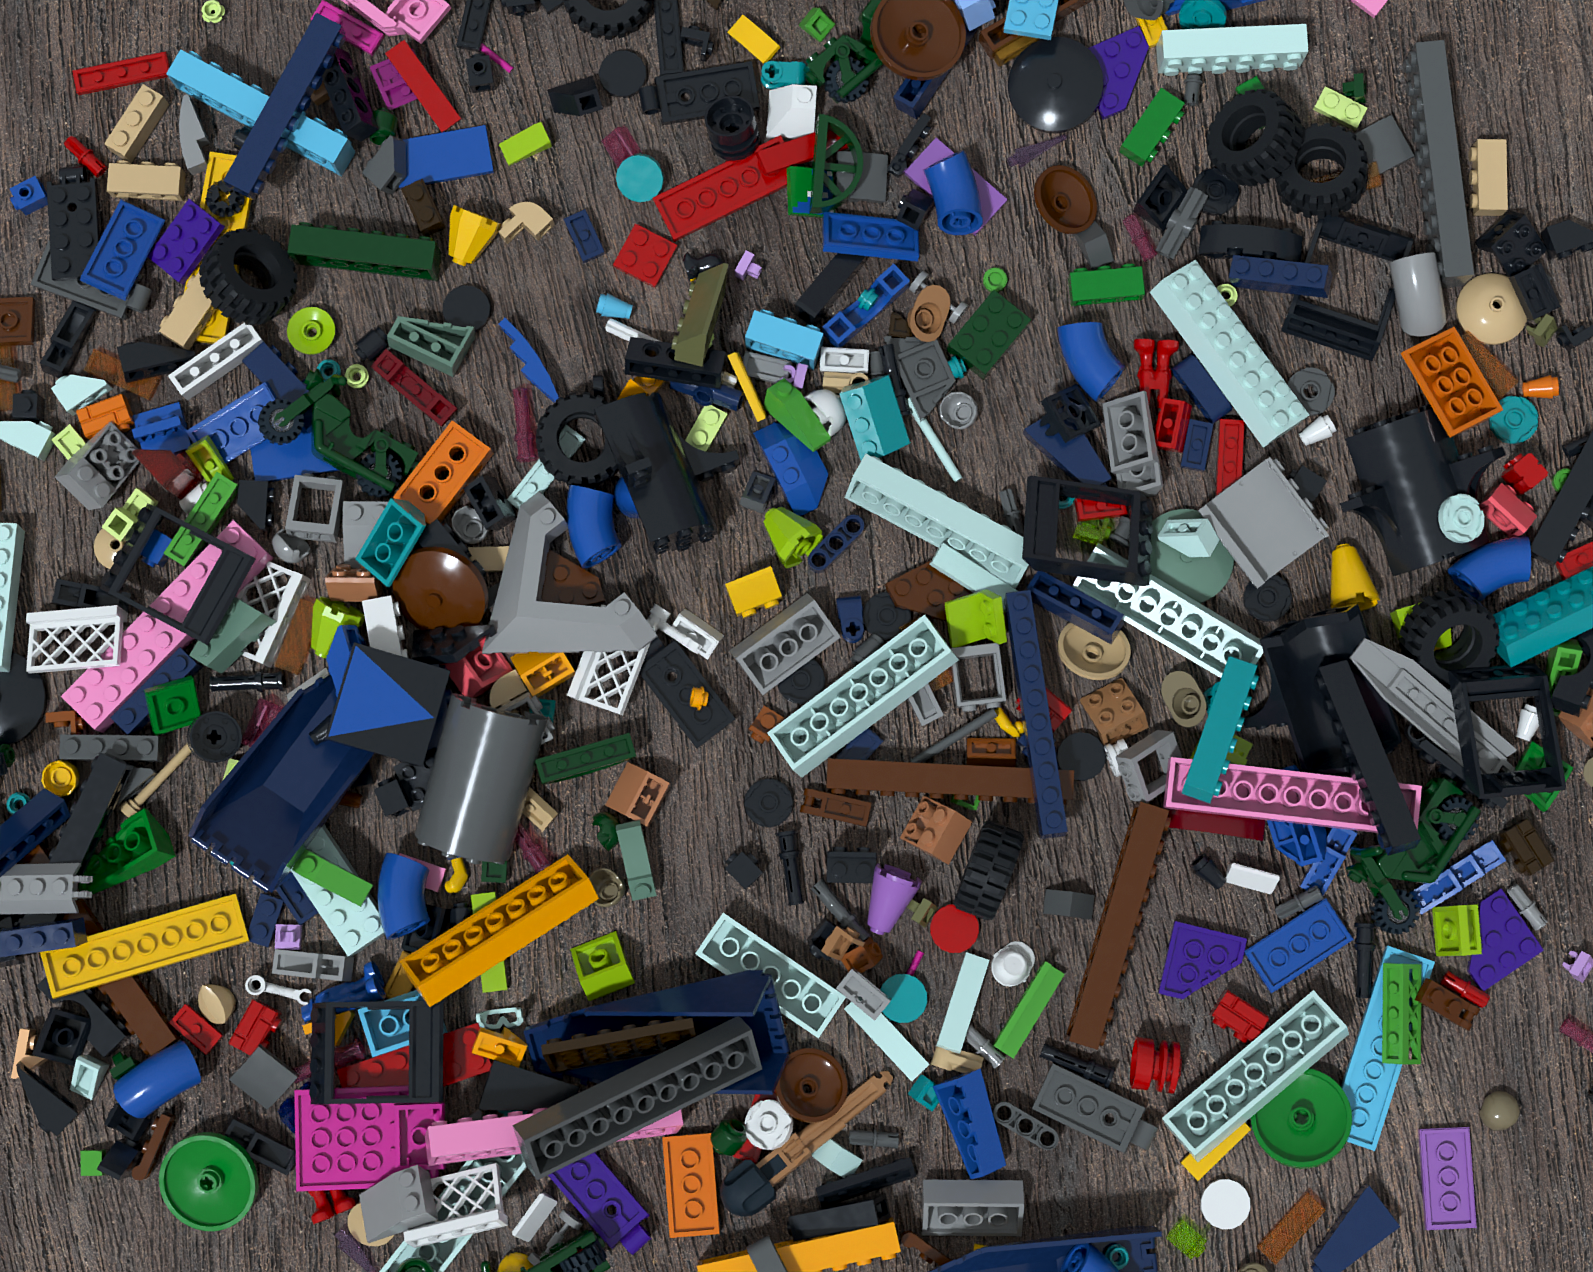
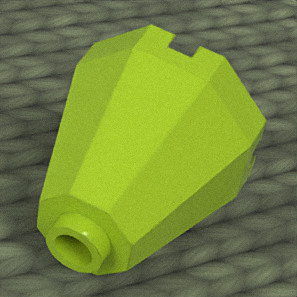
M783 507L771 508L764 516V527L779 561L785 568L799 565L803 561L800 557L804 554L809 556L811 551L823 540L822 530L816 524Z
M324 596L316 598L313 606L311 647L315 650L316 655L326 659L337 627L340 625H356L359 629L363 625L365 616L353 606L347 608L344 606V602L330 601L328 597Z

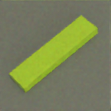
M496 891L471 894L473 914L497 899ZM505 960L481 975L483 993L508 990Z

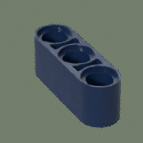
M1189 355L1171 368L1174 377L1209 423L1214 424L1232 411V406L1194 355Z
M858 515L847 516L811 551L808 556V566L814 573L825 572L861 537L864 530V522ZM849 522H856L859 524L860 529L856 533H851L847 530L846 526ZM832 539H840L843 546L838 550L832 549L829 546V542ZM817 555L823 556L826 563L821 567H816L812 563L813 557Z

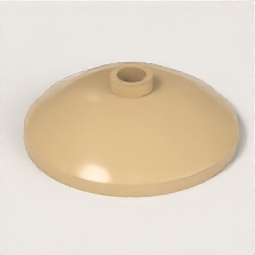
M1496 273L1477 276L1470 280L1458 295L1456 302L1457 320L1463 331L1477 342L1488 345L1508 342L1522 331L1527 322L1524 310L1507 276ZM1493 302H1498L1500 304V308H1494Z
M1069 623L1063 628L1058 639V653L1062 662L1072 672L1087 679L1105 680L1117 676L1126 668L1131 655L1129 641L1121 630L1111 645L1078 626Z

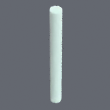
M910 398L906 399L908 409L911 410V414L954 483L958 482L963 477L927 419L925 418L920 422Z

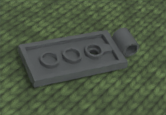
M48 240L31 281L33 287L71 301L74 300L123 320L127 319V315H125L127 308L144 313L152 294L151 289L137 284L138 280L142 281L144 277L141 274L138 275L126 301L80 281V279L53 281L50 240Z
M1053 1063L1031 1107L1033 1110L1125 1154L1130 1142L1148 1151L1158 1130L1157 1127L1141 1120L1147 1108ZM1108 1113L1114 1116V1120L1111 1123L1105 1121V1115Z

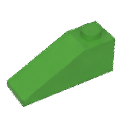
M783 378L767 389L763 408L812 452L830 442V435L802 393L790 382Z
M1569 639L1549 650L1545 674L1548 677L1551 698L1561 675L1566 676L1577 673L1583 652L1578 640ZM1553 708L1554 716L1558 717L1561 711Z
M305 849L292 868V871L360 907H362L373 887V884L309 849Z

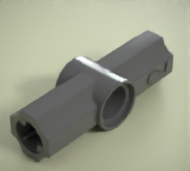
M1193 187L1188 189L1179 208L1174 210L1167 223V229L1155 250L1157 253L1174 261L1185 239L1189 238L1198 220L1197 217L1207 202L1208 195Z

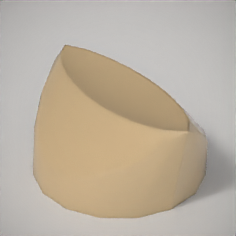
M202 985L198 994V1005L201 1014L212 1023L224 1024L235 1010L236 1001L233 993L224 986Z

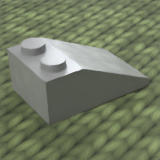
M343 501L344 562L351 565V568H360L361 564L355 559L388 502Z
M419 1165L395 1172L359 1194L368 1243L438 1220L430 1173Z

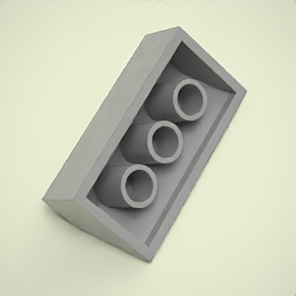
M806 593L729 652L759 692L764 695L841 637L816 601Z
M923 1180L922 1236H1022L1024 1214L1023 1180Z

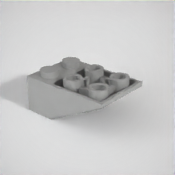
M109 422L65 463L55 478L88 510L103 508L144 456L112 422Z

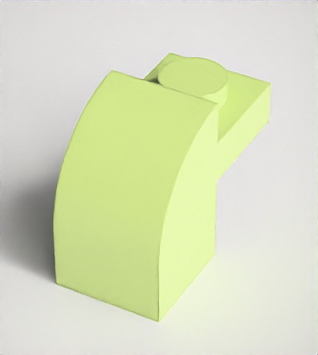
M138 487L133 491L123 507L113 510L102 528L120 542H124L129 530L136 525L140 510L146 507L147 503L156 506L158 501Z

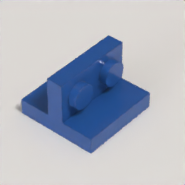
M180 402L132 415L136 427L132 429L134 439L140 443L144 460L147 463L185 452L192 444L186 432L188 427Z

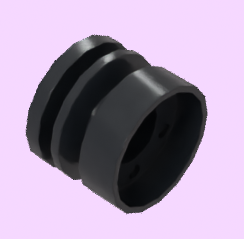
M730 95L721 97L711 103L706 110L704 119L715 154L724 160L730 161L742 160L752 155L759 146L760 134L754 110L749 101L740 96Z
M220 711L203 713L195 718L190 724L186 736L187 744L192 754L201 761L210 763L223 762L233 757L240 748L242 741L241 728L237 721L229 714ZM212 730L220 737L219 740H215L214 744H211V740L207 739V735L211 734Z

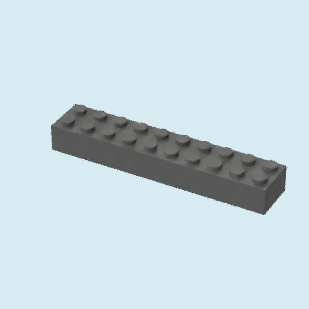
M1445 41L1416 42L1403 60V71L1408 75L1406 94L1411 99L1409 118L1413 119L1414 123L1411 136L1412 141L1416 142L1417 147L1414 160L1416 166L1419 165L1420 174L1417 176L1418 188L1422 189L1423 198L1420 199V208L1422 212H1425L1426 221L1423 222L1424 235H1428L1429 243L1426 245V253L1434 252L1436 255L1442 288L1463 286L1474 275Z
M737 1016L512 1125L525 1165L535 1179L539 1180L762 1070L752 1029Z

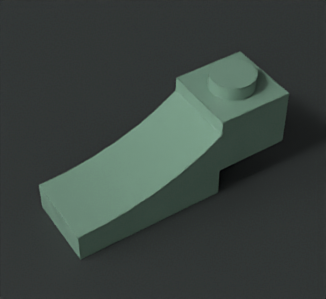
M640 820L616 825L632 901L657 896Z

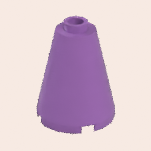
M876 864L867 924L871 927L870 930L872 932L884 935L885 932L889 933L921 887L922 880L917 877L916 881L910 879L911 873L886 864L883 869L880 864Z

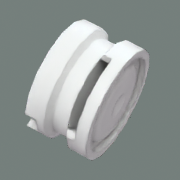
M1124 739L1117 740V743L1114 745L1110 743L1104 745L1107 760H1109L1110 768L1116 777L1121 776L1116 756L1128 749Z

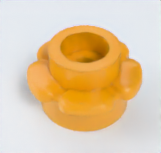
M702 686L700 688L693 687L690 696V707H696L697 710H700L702 706L706 707L708 702V692H705Z

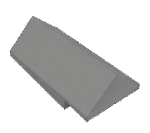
M1141 391L1102 403L1111 473L1116 474L1118 488L1141 491L1146 497L1155 496L1163 487L1147 392Z

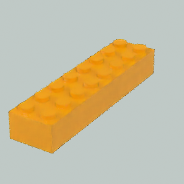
M567 854L399 962L411 983L427 1005L431 1007L479 975L484 974L493 966L504 961L521 948L526 947L535 939L546 934L560 923L568 920L571 916L588 907L599 898L590 879Z
M893 1217L876 1226L794 1242L792 1239L774 1243L788 1272H822L823 1269L827 1268L839 1271L846 1269L849 1263L857 1262V1266L872 1263V1258L881 1257L882 1260H888L897 1257L896 1253L901 1252ZM747 1250L699 1260L697 1264L698 1272H757Z

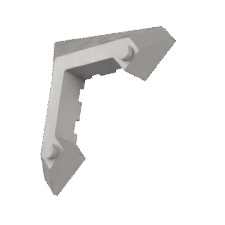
M540 491L520 505L489 625H494L497 633L493 637L486 636L482 654H523L528 652L580 653V651L639 652L658 636L625 592L606 607L542 602L541 596L550 542L568 529V525L557 509Z

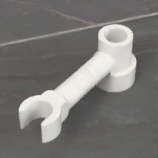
M654 604L647 620L658 624L655 633L659 629L692 652L698 654L702 645L668 624L666 621L671 613Z
M260 975L249 977L245 983L247 992L252 995L268 992L295 999L302 1005H307L309 1002L301 1000V993H312L307 988L298 990L266 982ZM255 980H258L261 983V987L259 989H255L253 987V982Z

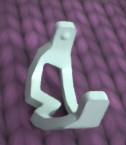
M520 1007L482 1011L476 1013V1022L479 1023L480 1027L488 1030H500L503 1024L508 1029L516 1028L524 1022L523 1010ZM516 1013L517 1021L509 1023L504 1016H501L496 1025L486 1024L487 1015Z

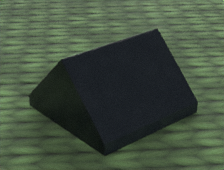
M1163 164L1137 201L1133 212L1159 230L1164 231L1175 209L1179 208L1188 190L1171 169Z
M426 904L430 921L423 927L404 935L401 949L415 952L443 934L449 917L448 909Z
M51 1007L32 1055L75 1066L76 1059L81 1055L89 1036L91 1018L63 1007Z

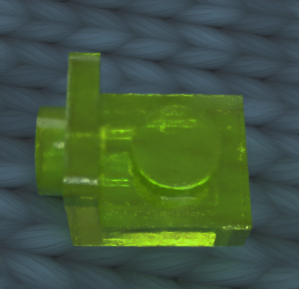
M1103 519L1100 530H1096V526L1089 523L1077 524L1073 538L1096 545L1098 543L1102 544L1103 539L1108 540L1111 526H1108L1109 519Z
M1182 1219L1177 1222L1165 1237L1189 1259H1192L1194 1256L1198 1258L1206 1249L1204 1244L1207 1240Z

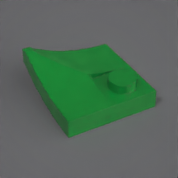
M1533 741L1528 743L1514 771L1546 768L1543 747ZM1562 760L1566 782L1574 767ZM1560 791L1532 793L1525 796L1542 812H1545Z

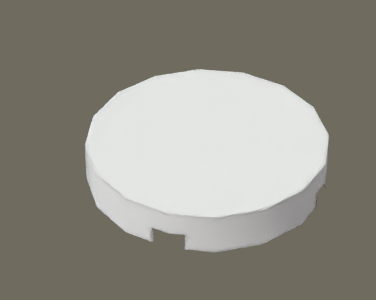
M759 1101L749 1109L745 1117L746 1136L753 1145L760 1149L774 1150L780 1148L791 1136L793 1118L781 1107L778 1101Z
M1217 1179L1209 1183L1202 1192L1200 1210L1204 1218L1211 1225L1220 1229H1233L1241 1225L1248 1217L1250 1198L1246 1189L1238 1182L1230 1179Z

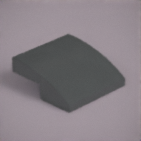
M1392 115L1355 133L1357 140H1361L1364 145V151L1367 153L1368 177L1370 180L1375 179L1392 168L1395 169L1415 157Z
M838 151L836 164L854 165L851 152ZM862 152V175L855 191L847 201L858 202L861 200L882 204L886 202L888 155ZM836 172L835 185L842 193L851 184L854 174Z
M259 1044L252 1054L230 1076L229 1080L268 1110L298 1078L299 1074Z

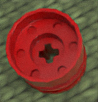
M1136 1037L1130 1064V1088L1148 1090L1151 1080H1155L1157 1092H1162L1165 1082L1166 1093L1174 1094L1182 1066L1180 1043L1172 1041L1168 1052L1166 1040H1162L1159 1049L1155 1050L1153 1039Z

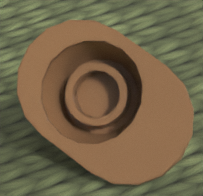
M939 285L926 286L920 291L914 306L908 313V326L920 341H934L943 330L951 304L949 294L943 287Z

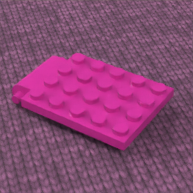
M409 1085L335 1088V1099L409 1095ZM309 1089L294 1090L296 1192L369 1189L391 1174L415 1165L429 1170L431 1179L439 1177V1169H446V1164L428 1166L425 1141L427 1128L432 1126L433 1122L445 1121V1102L311 1104Z

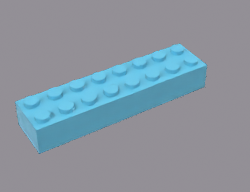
M180 49L166 73L175 87L252 129L269 99V96L264 94L265 91L255 84L249 86L243 83L244 80L234 73L228 75L222 72L223 68L214 62L205 63L202 61V57L193 51L187 53ZM303 111L299 117L300 122L296 131L291 132L287 139V148L342 177L356 153L351 145L352 142L348 140L347 135L343 134V131L339 129L333 131L326 127L327 124L316 117L312 120L305 116L306 113Z

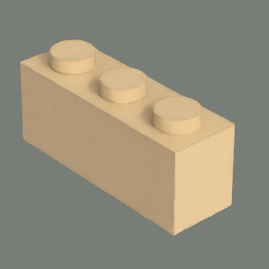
M143 84L104 144L112 153L132 163L170 104L161 94Z
M1477 139L1472 147L1469 148L1468 155L1469 161H1472L1469 184L1473 185V194L1470 195L1469 205L1470 208H1473V216H1502L1508 210L1506 139Z
M119 160L117 163H109L107 192L112 198L184 201L186 173L175 163H165L164 166H157L152 162H141L140 165L131 164L129 161Z
M199 271L196 276L193 275L189 279L187 290L183 296L177 297L173 305V311L170 315H166L160 324L161 329L159 332L185 350H190L216 311L211 305L212 301L209 298L207 299L203 293L205 288L201 287Z

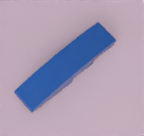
M504 318L498 325L514 341L510 349L525 364L521 369L523 376L553 403H556V400L559 398L540 358L523 335Z
M1329 828L1326 837L1325 860L1310 864L1300 887L1309 890L1317 885L1322 896H1324L1346 858V853L1358 834L1357 831Z
M1491 839L1445 868L1435 882L1422 883L1409 893L1414 896L1412 899L1417 900L1418 904L1415 906L1420 908L1419 913L1422 915L1505 862L1506 858L1495 841Z

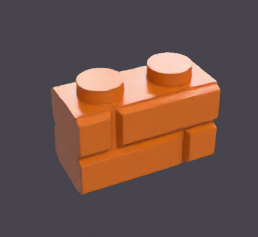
M123 394L76 410L83 433L89 440L109 422H112L122 433L131 429L130 426L135 424L128 399Z

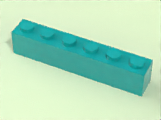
M1231 656L1228 657L1181 794L1207 803H1211L1213 795L1218 797L1223 783L1218 781L1220 774L1226 775L1230 763L1226 759L1227 753H1233L1238 740L1233 738L1235 731H1241L1245 719L1240 717L1242 709L1248 710L1252 699L1251 696H1248L1249 689L1255 690L1259 678L1258 675H1255L1257 665Z

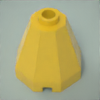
M454 205L450 213L448 254L453 257L452 262L465 267L467 263L473 264L499 233L501 224Z

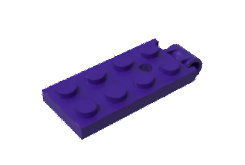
M596 1152L548 1175L611 1249L620 1241L627 1251L634 1255L652 1239L650 1234L640 1224L650 1214ZM609 1205H614L617 1208L615 1214L608 1213L607 1208Z

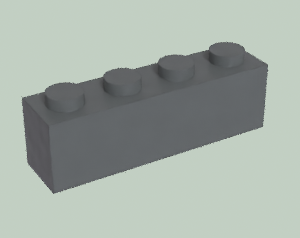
M60 734L59 759L93 761L100 753H108L125 762H164L165 738L160 736Z

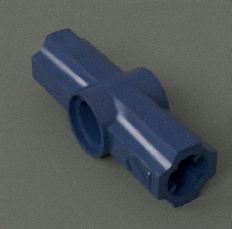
M670 382V389L693 396V399L702 406H710L714 403L734 411H739L745 394L744 391L721 384L720 389Z

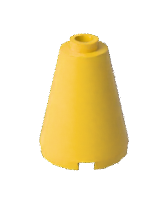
M1350 544L1336 546V550L1332 552L1331 608L1358 604L1360 611H1364L1378 604L1377 600L1380 601L1379 594L1357 549L1350 546Z

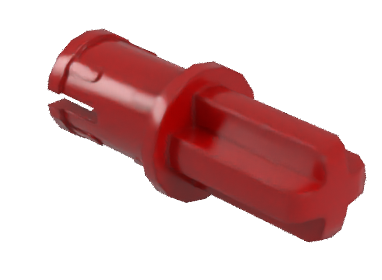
M74 136L68 137L64 142V146L78 158V163L87 167L96 178L105 173L107 166L93 154L92 149H87Z
M1449 970L1445 973L1444 979L1440 982L1441 985L1459 994L1460 998L1464 997L1481 1008L1487 1005L1490 996L1471 985V981L1468 980L1466 982Z

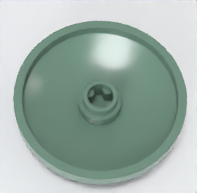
M1177 509L1166 512L1152 521L1151 574L1195 601L1203 603L1214 597L1226 585L1232 573L1234 558L1220 540L1210 557H1188L1160 541L1157 536L1167 520L1203 519L1200 513L1193 509Z

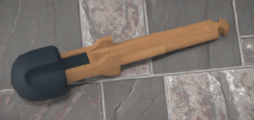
M881 1071V1078H876L873 1075L846 1097L844 1104L835 1115L822 1122L810 1123L799 1133L792 1134L782 1147L773 1150L756 1165L751 1160L745 1159L722 1181L720 1197L725 1208L732 1214L741 1217L752 1216L760 1212L776 1199V1192L773 1187L811 1158L812 1153L845 1128V1124L887 1092L884 1085L888 1083L891 1086L893 1081L892 1075L888 1071Z

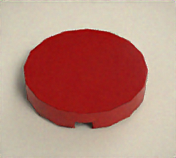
M954 904L940 908L930 923V935L934 943L941 950L949 953H961L969 949L976 942L979 934V924L976 917L957 909Z

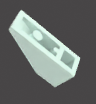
M0 421V440L43 461L46 460L54 444L51 439L56 434L51 431L53 429L52 426L42 421H39L38 425L31 421Z

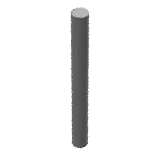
M993 708L913 757L910 761L912 763H924L998 717L997 713Z

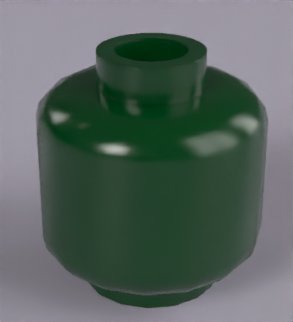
M386 108L372 111L379 129L368 137L370 141L376 145H381L390 135L396 137L397 117Z
M734 1118L723 1119L710 1135L713 1149L720 1155H735L747 1140L744 1124Z

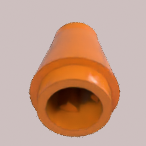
M1548 375L1522 383L1523 397L1553 399V396H1559L1558 378Z

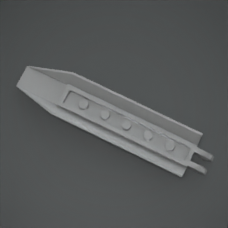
M1364 638L1350 656L1353 663L1389 705L1463 767L1451 692L1413 659ZM1470 709L1481 774L1497 773L1500 768L1504 769L1505 772L1514 771L1515 768L1506 761V757L1516 752L1517 749Z
M81 863L15 864L0 877V914L79 913L75 900L77 898H92V892H77L78 883L88 884L93 882V877L76 875L81 867Z

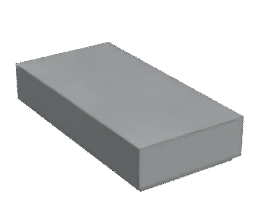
M745 351L743 359L750 378L775 384L782 377L789 379L790 372L783 370V367L785 365L792 366V361Z

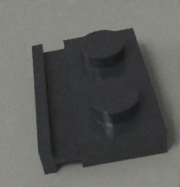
M1541 263L1509 278L1529 322L1561 307Z

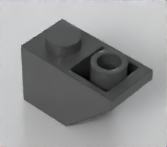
M392 135L382 142L381 148L368 161L366 168L362 172L379 190L393 195L407 176L406 143Z

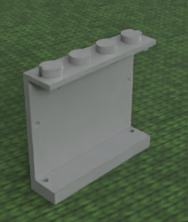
M1270 457L1197 510L1203 519L1209 520L1221 543L1257 589L1316 543L1329 536L1326 532L1329 527L1321 517L1316 519L1311 512L1314 510L1312 504L1306 497L1301 499L1297 493L1299 490L1297 484L1292 478L1287 480L1282 474L1285 469L1276 458L1272 460Z

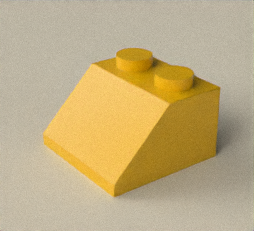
M771 566L725 584L737 617L741 615L743 618L750 617L757 613L756 609L764 606L765 609L773 608L779 605V600H782V595Z

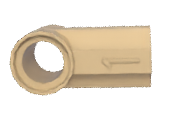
M824 372L823 389L839 394L843 387L853 385L855 380L862 378L867 381L869 378L863 373Z
M936 1046L931 1065L949 1071L955 1070L966 1073L980 1069L984 1057L963 1050L958 1054Z

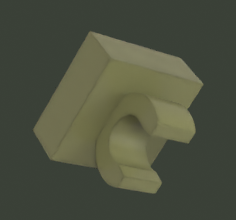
M1545 314L1543 319L1541 317L1534 319V322L1538 324L1537 327L1526 326L1527 333L1533 336L1535 343L1543 348L1558 329L1555 318L1548 314Z
M923 898L920 904L912 899L907 906L909 910L914 912L911 919L926 928L938 908L926 898Z

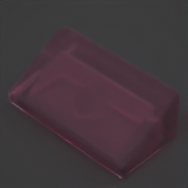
M617 127L601 140L617 168L627 157L639 153L643 154L626 127Z
M259 698L241 743L251 747L283 707Z

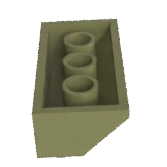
M723 263L698 274L696 283L691 282L688 294L691 299L685 301L683 308L685 318L680 317L677 331L680 333L679 336L674 335L671 349L675 350L674 360L703 367L725 296L729 264Z

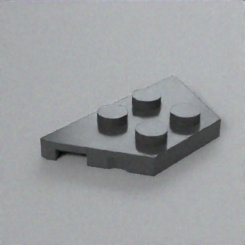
M885 336L883 337L885 345L894 344L900 378L921 422L956 384V380L937 339L931 342H923L916 337H906L904 339Z

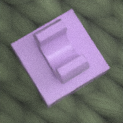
M745 251L735 269V277L744 281L748 274L758 279L762 272V267L754 263L755 255L753 253Z
M800 363L795 367L785 365L783 370L789 371L791 377L786 380L800 391L803 388L808 365Z
M276 924L275 949L301 950L302 925Z
M1570 951L1569 955L1575 958L1574 964L1569 965L1563 962L1562 965L1574 979L1583 983L1593 967V958L1583 951L1579 955L1574 951Z

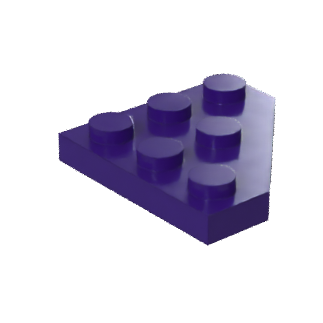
M1139 26L1088 48L1097 58L1103 74L1104 89L1098 106L1103 120L1125 111L1149 48Z
M1501 888L1481 900L1478 904L1482 954L1471 955L1470 961H1468L1467 972L1481 991H1485L1544 951Z
M1174 921L1158 994L1184 999L1225 972L1238 966L1243 960L1247 938Z

